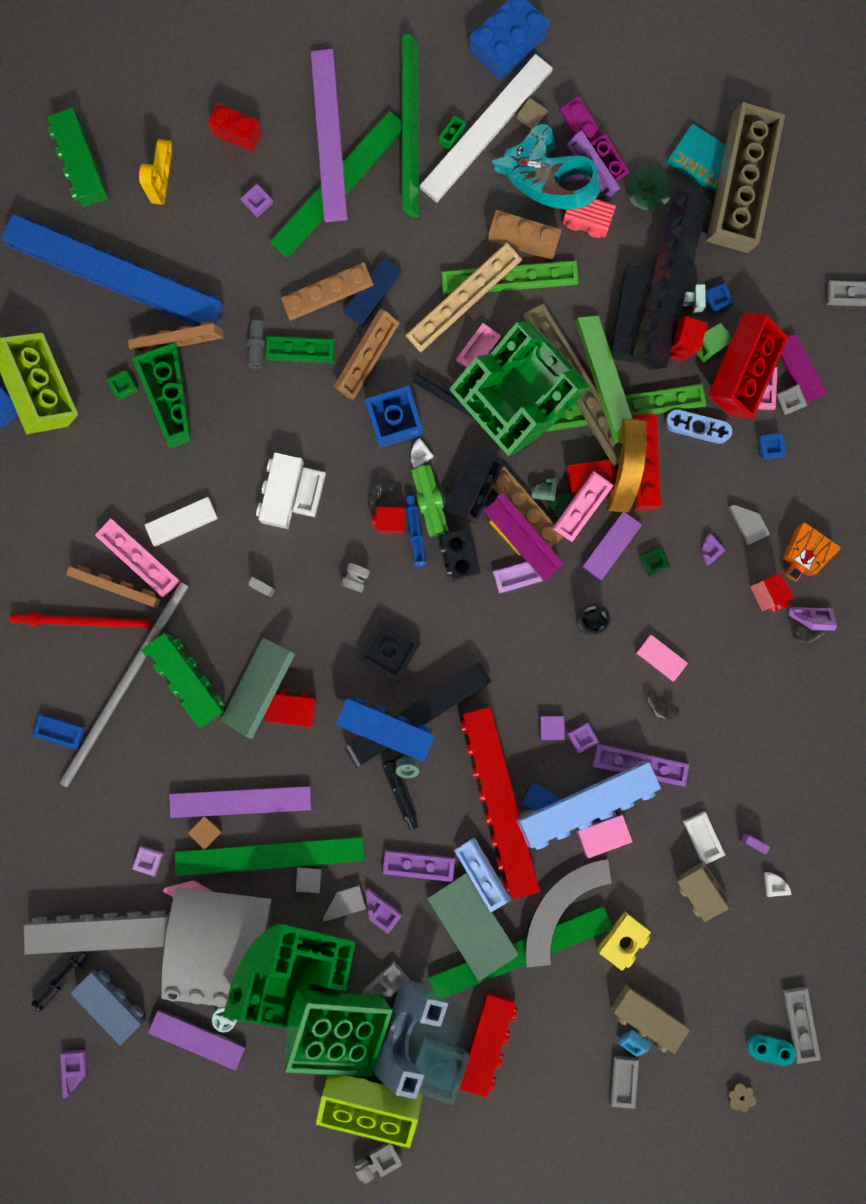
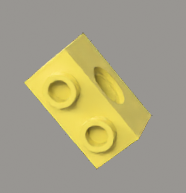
M625 911L614 924L613 929L608 932L597 947V951L622 971L625 967L629 968L636 958L635 953L639 948L642 949L647 945L650 940L649 934L651 933ZM623 937H630V945L626 948L620 947V940Z

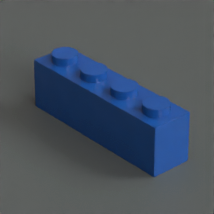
M354 696L352 700L346 699L336 723L337 726L425 762L435 737L434 734H431L433 729L419 724L418 728L409 724L410 719L397 715L396 718L388 716L389 711L377 705L374 709L365 706L367 701Z

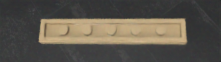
M505 243L405 335L407 339L422 353L522 261L521 257L508 243Z

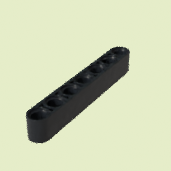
M478 662L397 715L410 719L409 724L418 728L419 724H427L492 682L481 663ZM362 736L345 747L344 750L354 766L358 768L389 747Z

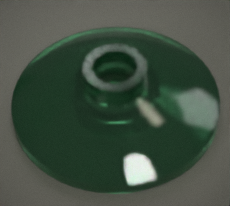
M645 167L631 175L626 191L628 199L634 207L641 211L653 212L663 208L668 203L672 194V185L670 179L663 171L653 167ZM649 190L652 195H646L644 191Z

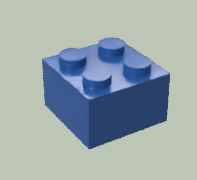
M409 386L365 399L379 449L423 435V428Z

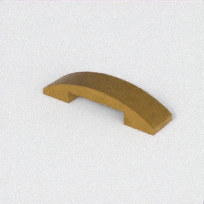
M622 419L618 441L622 443V450L615 488H611L609 491L606 510L629 512L637 496L643 475L647 434L646 421Z

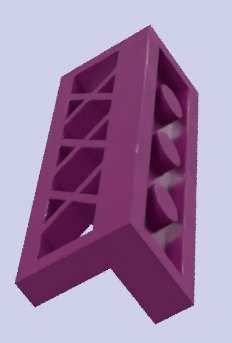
M503 493L498 495L496 500L483 511L543 582L564 564Z

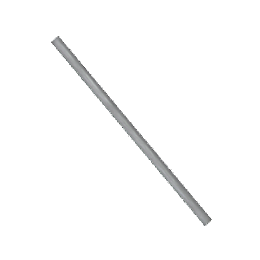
M180 582L59 782L61 785L68 787L144 662L146 657L141 652V649L159 637L189 586Z

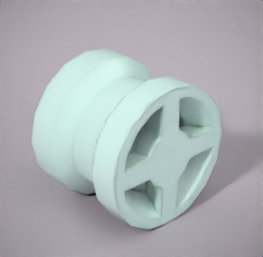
M218 1007L212 1017L213 1026L219 1032L230 1031L238 1021L223 1018L222 1014H224L225 1007Z

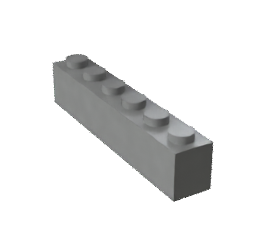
M165 910L151 911V915H141L140 911L128 912L127 916L119 917L118 913H106L101 918H94V914L80 915L79 919H71L70 915L57 916L56 920H47V917H34L31 922L24 925L25 954L165 947L170 914H165Z

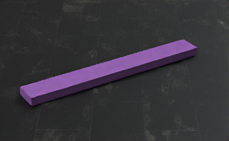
M333 49L311 51L325 222L348 220Z

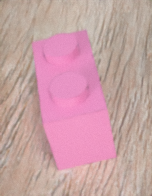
M612 811L614 815L596 822L592 820L591 826L582 830L576 829L587 858L632 842L622 814H616L615 811Z

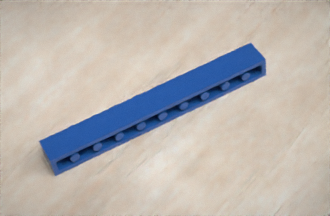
M12 214L1 237L10 248L196 326H200L202 322H213L217 325L224 311L220 298L208 293L206 296L199 293V289L194 286L187 285L185 287L180 285L176 279L170 276H166V278L158 275V272L148 267H145L144 270L137 267V264L130 259L125 258L123 261L116 258L117 256L108 250L103 252L97 250L93 244L87 241H83V243L75 241L76 239L72 235L65 232L62 235L56 233L55 229L46 224H42V226L34 223V220L25 215L18 217Z

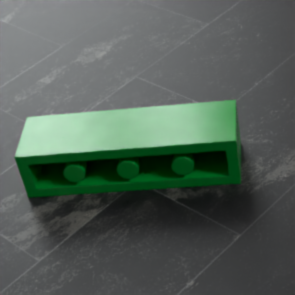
M72 107L48 116L50 126L47 129L52 140L56 139L58 144L55 147L58 158L65 163V167H62L66 179L72 182L73 187L70 188L74 200H79L83 207H87L108 199V194L88 140L74 108Z

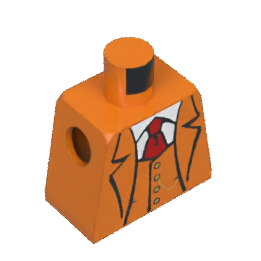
M804 522L796 527L784 553L783 559L791 564L785 575L795 582L798 581L802 573L809 577L813 576L823 568L841 547Z

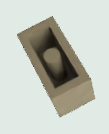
M704 861L680 874L677 885L678 889L684 897L687 896L692 903L691 908L697 917L701 916L703 921L706 922L729 909V898Z

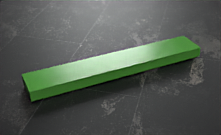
M577 260L517 265L488 292L578 285ZM478 268L441 271L443 296L450 295Z
M599 316L577 318L575 323L614 443H620L618 441L622 419H632V415Z

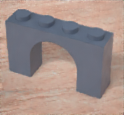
M402 979L373 1073L395 1095L416 1099L424 1074L412 1064L409 1058L408 1045L410 1034L417 1021L441 1027L448 1003L423 983Z

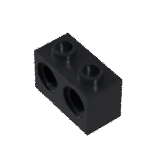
M469 528L442 535V541L439 542L441 554L447 556L448 564H444L447 577H452L453 582L479 576L481 571ZM454 539H458L462 542L463 546L460 550H453L450 548L449 543ZM460 561L468 564L469 569L464 573L458 572L455 568V565Z

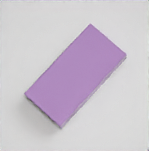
M527 562L493 571L499 594L543 581Z

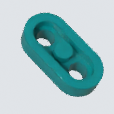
M754 1034L747 1041V1050L756 1060L788 1066L796 1058V1050L787 1040L763 1034ZM759 1045H764L762 1052L757 1051ZM787 1050V1056L781 1057V1052Z

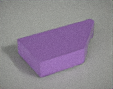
M789 608V616L811 630H836L837 623L833 608Z
M367 888L365 892L369 920L389 934L401 918L402 913L371 889Z
M86 1049L68 1050L60 1053L63 1098H67L88 1073Z

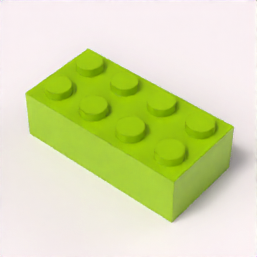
M35 333L0 338V374L26 434L68 427L78 416V413L44 334Z
M327 1075L316 1125L410 1148L419 1118L423 1094L418 1093L416 1099L395 1095L385 1084L347 1075Z

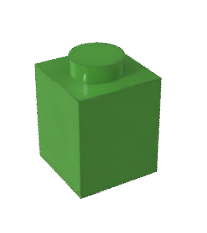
M720 323L705 332L701 350L697 352L703 363L728 348L732 340L728 330Z

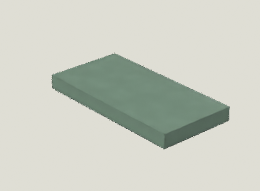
M262 638L220 721L252 739L295 654Z
M468 873L428 898V901L478 981H481L519 955L494 914L490 913Z

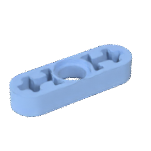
M682 410L671 411L665 419V425L671 432L717 444L725 443L732 435V428L727 422ZM678 416L681 422H686L688 418L690 421L687 429H684L686 424L679 423L678 426H674V421H671V419ZM701 421L705 426L704 431L701 433L695 432L692 427L693 422ZM710 424L713 425L711 427L712 430H718L720 427H722L723 432L726 433V435H723L720 438L718 437L719 433L714 431H711L709 435H707V432L710 429Z

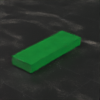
M266 336L265 359L334 363L335 339Z

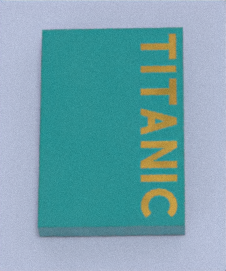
M692 124L667 163L716 194L726 145Z

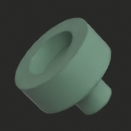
M404 754L403 758L398 759L396 762V774L403 778L417 776L419 774V761Z

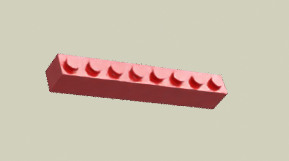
M488 707L462 714L463 719L459 720L463 734H468L470 741L465 743L468 755L474 756L475 765H472L475 779H480L482 786L478 788L481 802L486 801L488 809L484 811L487 825L492 824L494 831L493 834H490L493 848L498 847L500 854L499 857H496L499 871L504 870L506 880H502L503 886L507 893L511 895L512 900L539 893L528 846L517 823V819L520 816L491 708Z

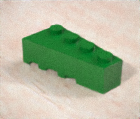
M176 342L133 357L132 360L168 448L171 449L190 442Z
M164 633L142 648L141 652L145 657L150 655L155 661L153 662V668L163 678H168V688L176 697L181 696L180 704L198 728H203L225 712L223 708L225 703L219 694H213L210 689L212 684L205 675L201 676L197 671L199 665L192 656L188 657L183 650L186 647L181 639Z

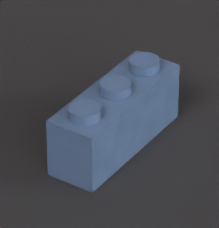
M97 968L70 994L121 1045L146 1018L143 1016L144 1013L137 1005H132L127 1000V994L110 982V976L105 971H100Z

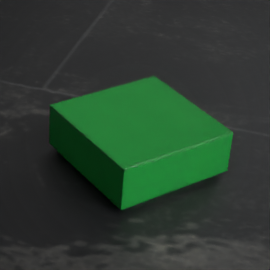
M127 369L106 379L118 401L139 391Z

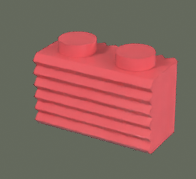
M595 199L591 204L583 208L567 209L563 224L574 231L584 230L595 238L606 237L616 205Z

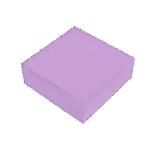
M140 846L132 869L155 877L164 853Z

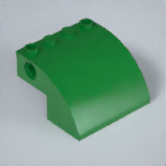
M528 320L516 322L490 355L476 356L449 390L507 456H511L529 445L555 424L587 391L590 385L537 327Z
M283 924L270 927L251 944L240 961L231 982L223 1018L288 1029L289 1011L296 989L326 991V988L341 991L346 990L356 942Z

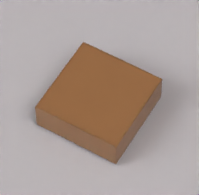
M204 816L188 832L204 850L222 833L207 816Z

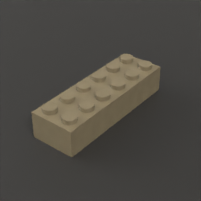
M742 102L732 113L706 242L749 253L759 245L785 114Z

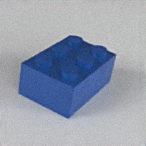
M508 0L470 35L469 51L501 80L547 37L550 22L528 0Z

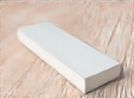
M206 497L145 524V528L153 546L156 547L215 521L218 517L210 499Z

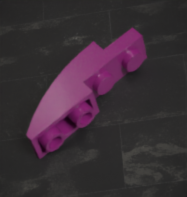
M580 96L560 108L559 112L571 130L569 132L570 136L573 138L577 133L583 131L616 182L630 173L607 134H602Z

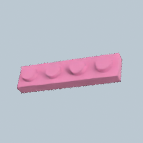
M110 518L95 534L99 540L162 597L165 598L180 581L113 519Z

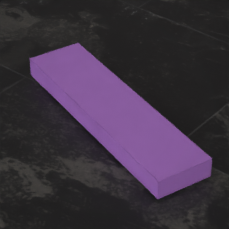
M597 744L592 767L621 773L642 762H649L657 781L685 787L689 764Z
M161 1009L157 1011L148 1034L235 1071L246 1047L241 1043Z

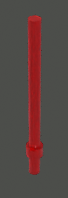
M40 612L10 614V622L28 623L29 626L58 624L151 628V619L41 615Z

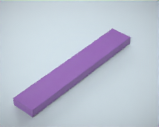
M311 786L169 794L170 818L312 810Z

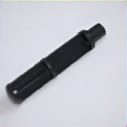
M388 760L382 764V768L403 820L407 822L410 830L419 827L415 819L416 813L401 777L396 774L395 761Z
M79 951L75 956L69 958L65 965L31 1002L34 1010L38 1012L44 1010L67 983L65 977L74 967L80 968L82 966V961L88 956L86 951ZM49 986L50 989H49V990L43 995V997L37 1002L36 999H37V998L42 994V992ZM53 991H55L56 993L43 1007L42 1004L44 1003V1001L51 995Z

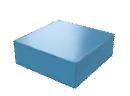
M630 1030L622 1035L618 1042L636 1057L649 1051L652 1045L634 1030Z

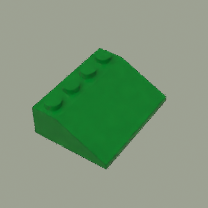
M296 989L289 1011L284 1061L285 1073L372 1077L393 1009L381 996Z

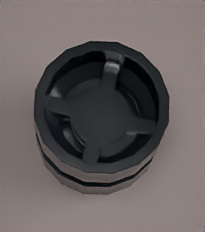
M593 603L580 610L576 622L582 633L593 636L607 629L611 617L606 607Z

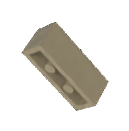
M627 984L611 1006L615 1014L614 1018L625 1026L629 1023L635 1027L634 1031L645 1039L649 1037L654 1040V1046L664 1053L669 1050L675 1055L690 1031L685 1023Z

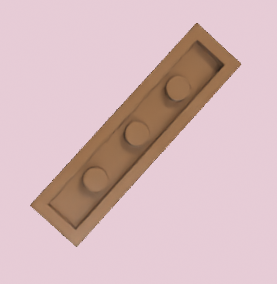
M363 262L281 297V300L291 321L374 286Z
M379 309L333 386L348 399H355L399 325V322L387 311Z
M202 322L197 327L182 326L176 331L161 330L156 335L151 336L140 334L135 339L128 340L130 350L138 354H144L175 342L177 347L223 339V329L213 322Z
M503 467L492 490L497 495L503 493L551 548L564 536L552 528L555 524L511 473Z
M80 565L77 566V569L69 566L66 575L157 609L160 605L161 600L155 598L156 593L143 589L142 592L133 590L135 585L121 581L120 585L112 582L113 577L99 573L98 577L90 574L91 569Z

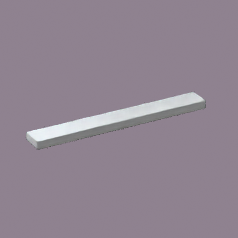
M535 54L423 181L420 189L437 203L549 76L553 68Z

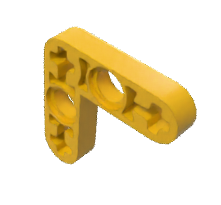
M158 139L154 164L142 163L140 166V184L152 204L163 205L165 202L172 156L170 140Z

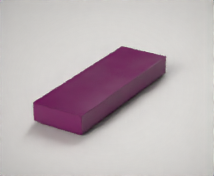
M797 334L789 336L780 359L794 386L800 385L808 404L827 393Z

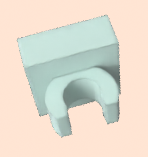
M695 285L692 292H686L683 306H692V314H701L705 308V285Z

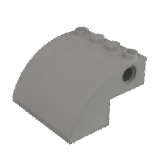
M177 887L172 902L164 947L162 999L225 1007L231 982L240 961L251 944L270 928L271 899Z

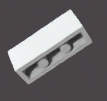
M274 453L273 459H269L267 472H270L268 481H264L262 486V494L265 495L263 503L258 504L256 516L259 517L261 523L285 529L289 528L304 465L301 458Z

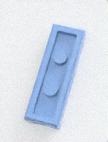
M475 837L454 850L490 913L511 901Z

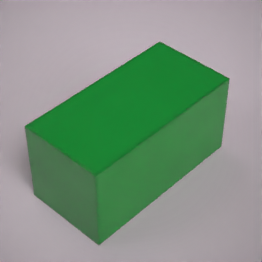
M454 115L439 136V144L451 151L466 130V123Z

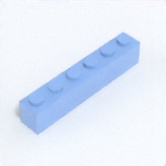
M642 762L519 818L517 823L527 846L530 848L535 847L538 850L549 845L548 841L557 837V840L569 836L571 834L570 830L577 827L579 830L591 826V821L600 818V820L611 817L614 815L612 811L618 808L626 810L634 806V801L640 798L644 801L656 796L655 791L661 788L650 763Z

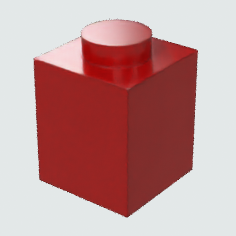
M377 507V513H372V527H376L377 533L404 534L405 508Z

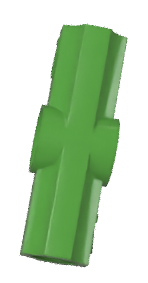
M424 465L411 470L417 490V501L421 514L424 515L429 537H436L449 532L442 509L444 508L439 488H436L431 466Z

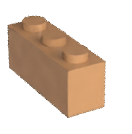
M496 210L490 227L488 241L499 245L508 243L513 249L553 261L562 230Z

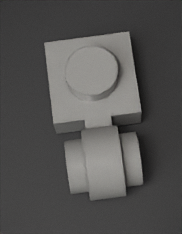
M385 1143L370 1152L372 1161L368 1160L367 1157L357 1161L354 1164L356 1168L354 1172L360 1181L368 1183L376 1177V1170L383 1177L403 1164L394 1145Z

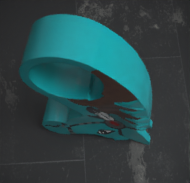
M540 124L532 128L521 144L511 149L508 148L504 157L492 161V164L496 166L494 167L495 172L507 175L512 184L531 199L553 208H583L591 204L600 192L598 170L596 164L591 159L585 156L549 158L548 155L554 150L555 142L552 129L546 124ZM575 174H585L592 178L585 187L579 190L569 191L560 187L564 180Z

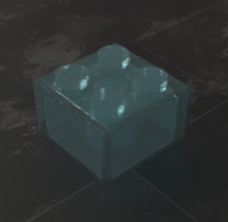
M423 1035L413 1064L424 1074L418 1093L454 1105L469 1061V1051Z

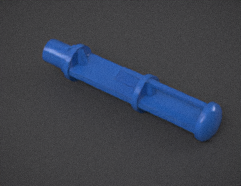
M415 496L405 497L407 504L405 511L407 512L410 541L413 550L414 566L421 567L426 565L427 561L418 514L419 507L416 506Z

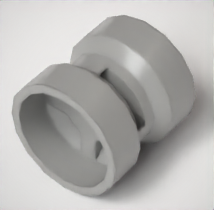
M349 563L346 569L348 573L342 579L341 585L362 593L364 580L368 578L370 571Z

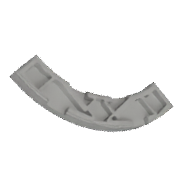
M608 859L596 861L572 871L557 882L545 895L533 916L529 928L526 947L527 968L551 965L550 947L552 935L565 909L583 893L612 883Z

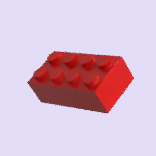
M743 313L715 380L710 387L708 396L730 416L747 419L754 418L787 342L788 336L767 314Z

